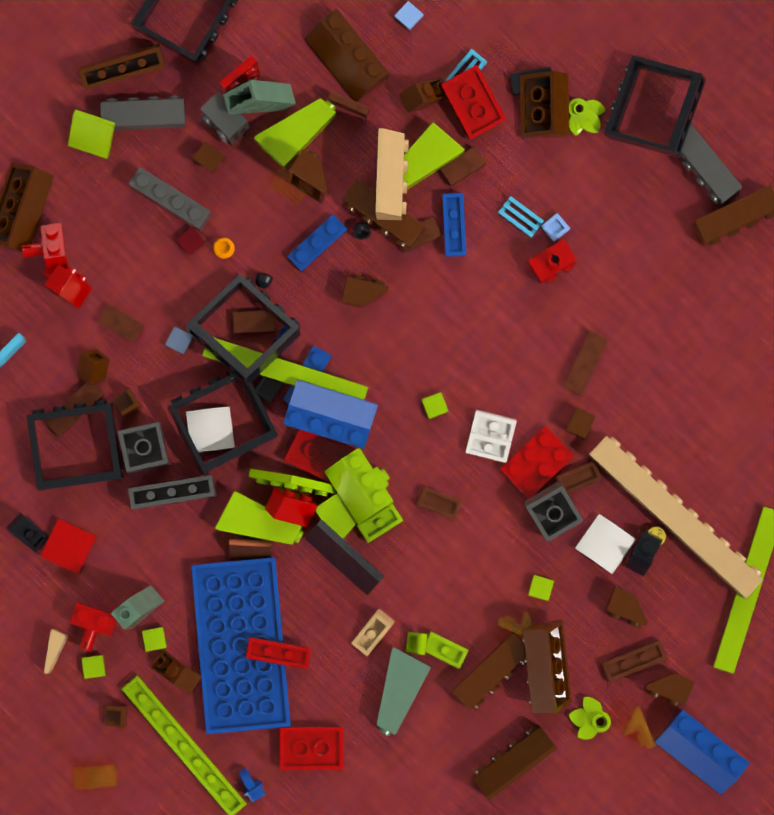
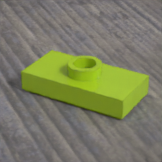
M392 503L357 525L367 543H370L403 522V519Z
M430 632L425 652L460 669L469 650Z

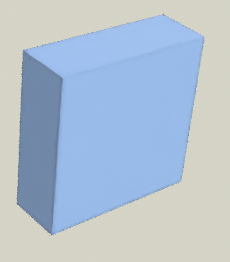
M408 1L394 18L410 31L424 14Z
M558 213L541 226L553 242H556L571 229Z

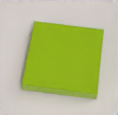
M75 110L68 146L107 159L110 155L115 122Z

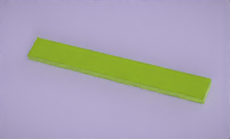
M216 339L246 368H249L263 354ZM206 348L204 349L203 357L220 362ZM276 358L259 374L293 386L296 385L297 380H302L365 400L369 388Z
M767 507L762 508L745 562L750 568L752 565L762 573L760 576L762 579H764L774 547V510ZM762 582L746 599L736 592L714 661V668L734 674Z
M138 675L121 689L228 815H235L247 804Z

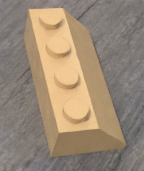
M379 128L376 218L378 220H402V214L406 215V202H403V194H407V181H403V175L408 173V160H404V152H408L409 140H405V133Z

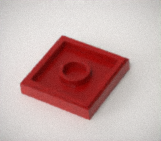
M58 518L40 557L76 574H80L97 536Z

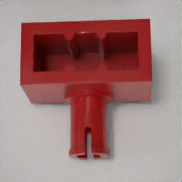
M56 223L40 226L42 241L36 244L22 245L23 257L42 255L45 259L48 274L53 273L58 264L66 269L68 262L62 224Z
M562 239L528 260L527 264L540 284L543 282L549 284L557 279L556 274L563 271L565 274L575 267L573 264L576 263L577 259L566 241Z
M58 264L51 274L47 273V268L44 269L43 275L49 278L44 285L79 309L93 289L86 283L88 279L70 266H67L65 269Z
M275 486L265 510L273 519L307 527L318 505L312 500L313 497L306 492L296 493L292 489Z
M76 603L70 624L83 627L84 633L78 648L92 652L96 634L102 633L113 636L117 620L110 612Z

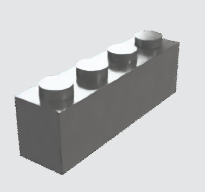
M169 96L168 100H160L159 97H148L147 100L139 101V98H127L126 101L118 102V99L112 98L106 99V102H100L101 118L115 122L114 130L186 127V103L184 99H180V96Z
M691 124L680 153V157L683 159L682 164L688 171H693L696 175L695 180L701 187L705 186L710 192L708 193L710 199L715 204L718 202L721 206L740 191L742 186Z
M139 167L129 183L131 189L202 232L212 216L210 210Z
M213 475L128 488L131 510L217 497Z

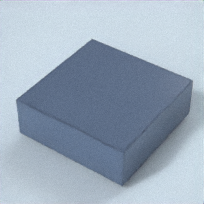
M174 326L165 345L184 355L193 336Z

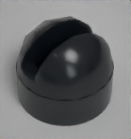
M361 221V223L355 224V238L363 240L371 235L370 227L366 222Z
M258 272L255 280L256 285L262 289L268 288L272 283L273 277L266 273Z

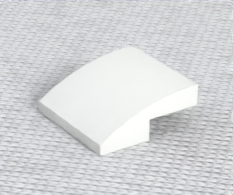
M230 407L186 412L188 432L199 453L235 448Z
M476 409L466 453L506 463L517 420Z
M599 514L575 549L613 574L636 539Z

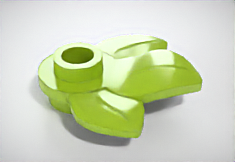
M581 98L571 100L569 103L570 131L575 136L582 129L590 133H598L600 130L598 116L606 111L605 107L596 100L585 101ZM577 105H580L582 108L579 113L576 111Z
M584 697L583 708L574 710L569 714L570 720L580 727L578 738L592 739L598 732L607 731L611 725V719L607 713L602 711L600 702L591 697ZM598 718H603L604 724L598 726L596 724V720Z

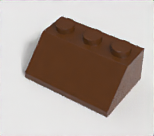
M548 71L520 75L521 138L569 136L568 73ZM538 79H550V88L536 86Z
M302 150L289 170L287 182L322 204L327 193V187L321 161L314 152Z

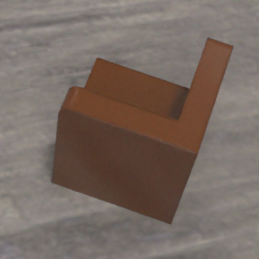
M204 142L192 157L194 162L200 166L202 165L211 173L214 172L221 162L224 163L226 160L224 155L207 142Z
M97 349L80 353L77 375L89 385L105 381L110 359Z
M129 387L125 389L124 393L113 399L124 418L142 407Z
M576 407L565 431L583 440L586 439L595 415Z
M105 705V726L126 728L128 706Z

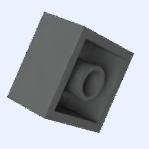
M216 92L200 108L202 121L210 129L214 127L217 136L225 144L229 142L233 145L250 129L248 121L241 114H228L224 97L219 92Z
M160 422L118 431L127 473L170 464Z
M561 481L524 502L528 512L547 542L584 521Z

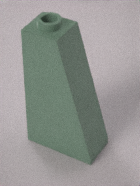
M249 80L223 94L228 114L283 111L296 104L291 85L285 83Z
M150 585L127 599L111 614L124 630L133 629L165 601Z
M395 647L391 651L377 720V726L380 727L378 731L387 736H390L391 733L396 735L431 666Z

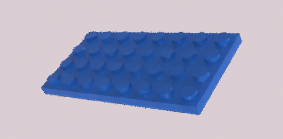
M276 557L191 565L206 734L290 727L286 665L245 658L249 637L283 643Z

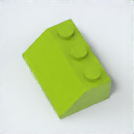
M360 448L324 471L358 525L394 502Z

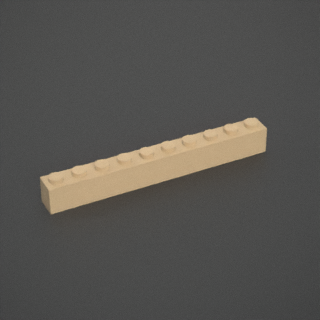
M606 436L589 454V457L742 598L746 599L763 581L760 577L762 573L753 565L750 568L745 563L746 558L738 551L734 553L729 549L730 544L723 537L717 538L713 534L715 530L706 522L702 524L697 519L699 515L691 508L687 510L681 505L683 501L676 494H669L666 491L668 487L661 480L655 481L651 477L652 472L644 465L640 467L635 462L637 460L635 456L629 451L626 453L619 448L621 444L614 437L609 439Z

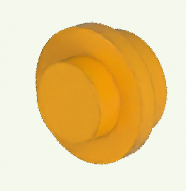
M220 238L215 242L214 252L219 258L226 259L233 255L235 247L230 239Z

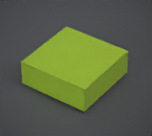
M441 392L422 399L429 419L449 412Z
M534 575L528 595L549 601L554 581Z
M163 627L142 631L146 652L167 648Z
M408 631L406 653L425 655L427 634Z
M104 655L82 658L84 679L106 676Z

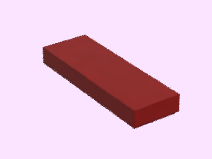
M249 637L245 658L308 669L312 648Z

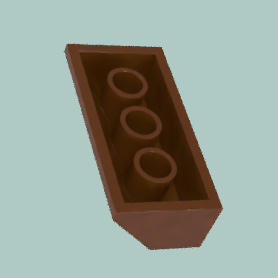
M337 8L322 19L305 38L356 102H359L389 78L387 69Z
M11 163L0 194V247L23 253L22 245L32 244L41 212L45 207L48 192L52 187L54 175L36 167Z
M563 620L533 624L523 630L522 641L525 644L526 651L524 661L528 669L527 684L530 688L529 704L532 706V713H557L572 702Z
M540 726L529 728L524 732L526 736L520 741L515 739L507 745L509 749L503 754L501 751L490 758L492 762L485 767L482 764L474 771L475 775L472 778L489 801L557 750V747Z

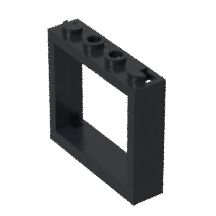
M145 0L131 25L134 30L198 65L200 61L203 62L208 54V46L210 43L214 44L219 35L218 29L221 25L224 26L229 18V10L231 7L235 8L239 0L225 1L195 54L144 27L159 0Z
M632 55L629 65L625 67L626 75L624 80L619 84L617 100H614L612 103L610 120L608 119L605 123L607 125L605 134L609 139L679 158L706 79L702 73ZM641 69L690 82L668 146L618 133Z
M241 274L232 280L186 324L188 333L247 386L301 335L299 322L293 317L289 318L279 304H273L270 301V297L263 290L259 291L250 278H244ZM240 288L244 289L288 329L249 368H246L201 327Z
M231 371L227 372L228 377L222 380L217 377L207 382L209 386L204 389L198 386L190 390V395L182 398L181 395L170 401L171 405L167 407L201 475L278 437L252 382L247 386ZM239 379L266 433L204 464L177 409Z
M107 400L94 401L93 406H86V403L73 404L74 408L65 409V406L52 407L53 411L44 412V408L31 410L32 414L27 415L38 491L123 478L112 403H107ZM105 411L114 470L44 480L35 421Z

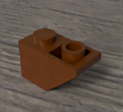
M438 78L415 83L399 95L407 113L422 110L446 99L447 97L440 84L444 83L443 79Z
M353 275L352 278L347 277L342 304L364 308L388 293L389 286H386L385 282L373 279V282L364 281L365 277Z
M613 587L605 611L609 612L608 616L619 621L621 617L628 619V624L640 628L641 625L646 626L647 620L636 595Z
M165 650L161 652L152 666L154 670L169 682L189 694L202 677L191 667Z
M671 673L645 684L644 688L648 690V695L658 699L662 695L668 698L667 703L679 707L680 704L686 705L695 682L678 674Z

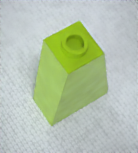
M320 98L254 137V140L282 168L286 169L300 155L302 150L336 117V112L334 111L336 108L330 101L326 100L324 102Z
M434 122L430 124L410 147L408 152L404 154V160H408V173L403 175V181H407V190L464 153V148Z
M378 467L374 468L373 470L380 481L387 488L389 485L387 480L390 477L384 468L381 470ZM338 493L320 504L316 509L321 520L343 539L357 524Z
M234 491L215 527L219 531L293 545L294 542L299 543L304 534L301 531L303 526L273 519L265 510V506Z

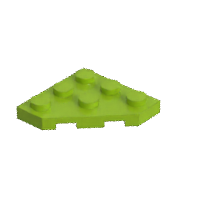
M250 469L249 477L257 479L256 483L269 485L270 482V485L283 487L284 484L285 488L298 491V487H300L299 491L312 493V490H315V495L326 497L327 493L336 494L337 492L332 484L298 476Z

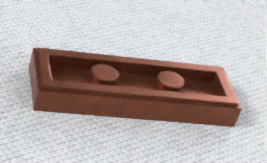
M589 331L563 388L582 396L609 339Z
M86 382L62 406H65V409L74 408L73 404L86 403V406H93L94 401H99L105 393L95 383L89 385ZM84 414L47 419L45 423L58 437H61Z
M657 640L601 662V665L610 683L668 660L661 641Z

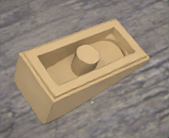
M378 609L351 644L368 656L395 621Z
M51 629L44 669L46 674L52 672L68 639L67 634L56 629Z

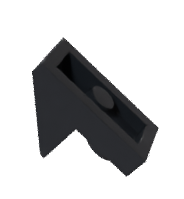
M21 512L6 527L10 533L34 552L49 538L34 521Z
M644 530L625 567L644 576L652 565L653 558L663 539Z

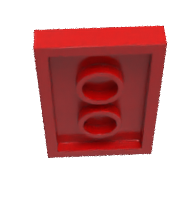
M251 55L219 83L223 94L249 80H259L260 71L257 61Z
M478 65L440 84L469 140L507 120Z
M544 426L500 470L530 499L574 455Z
M299 429L284 461L331 483L324 471L356 449L345 443Z
M280 727V770H344L343 727Z

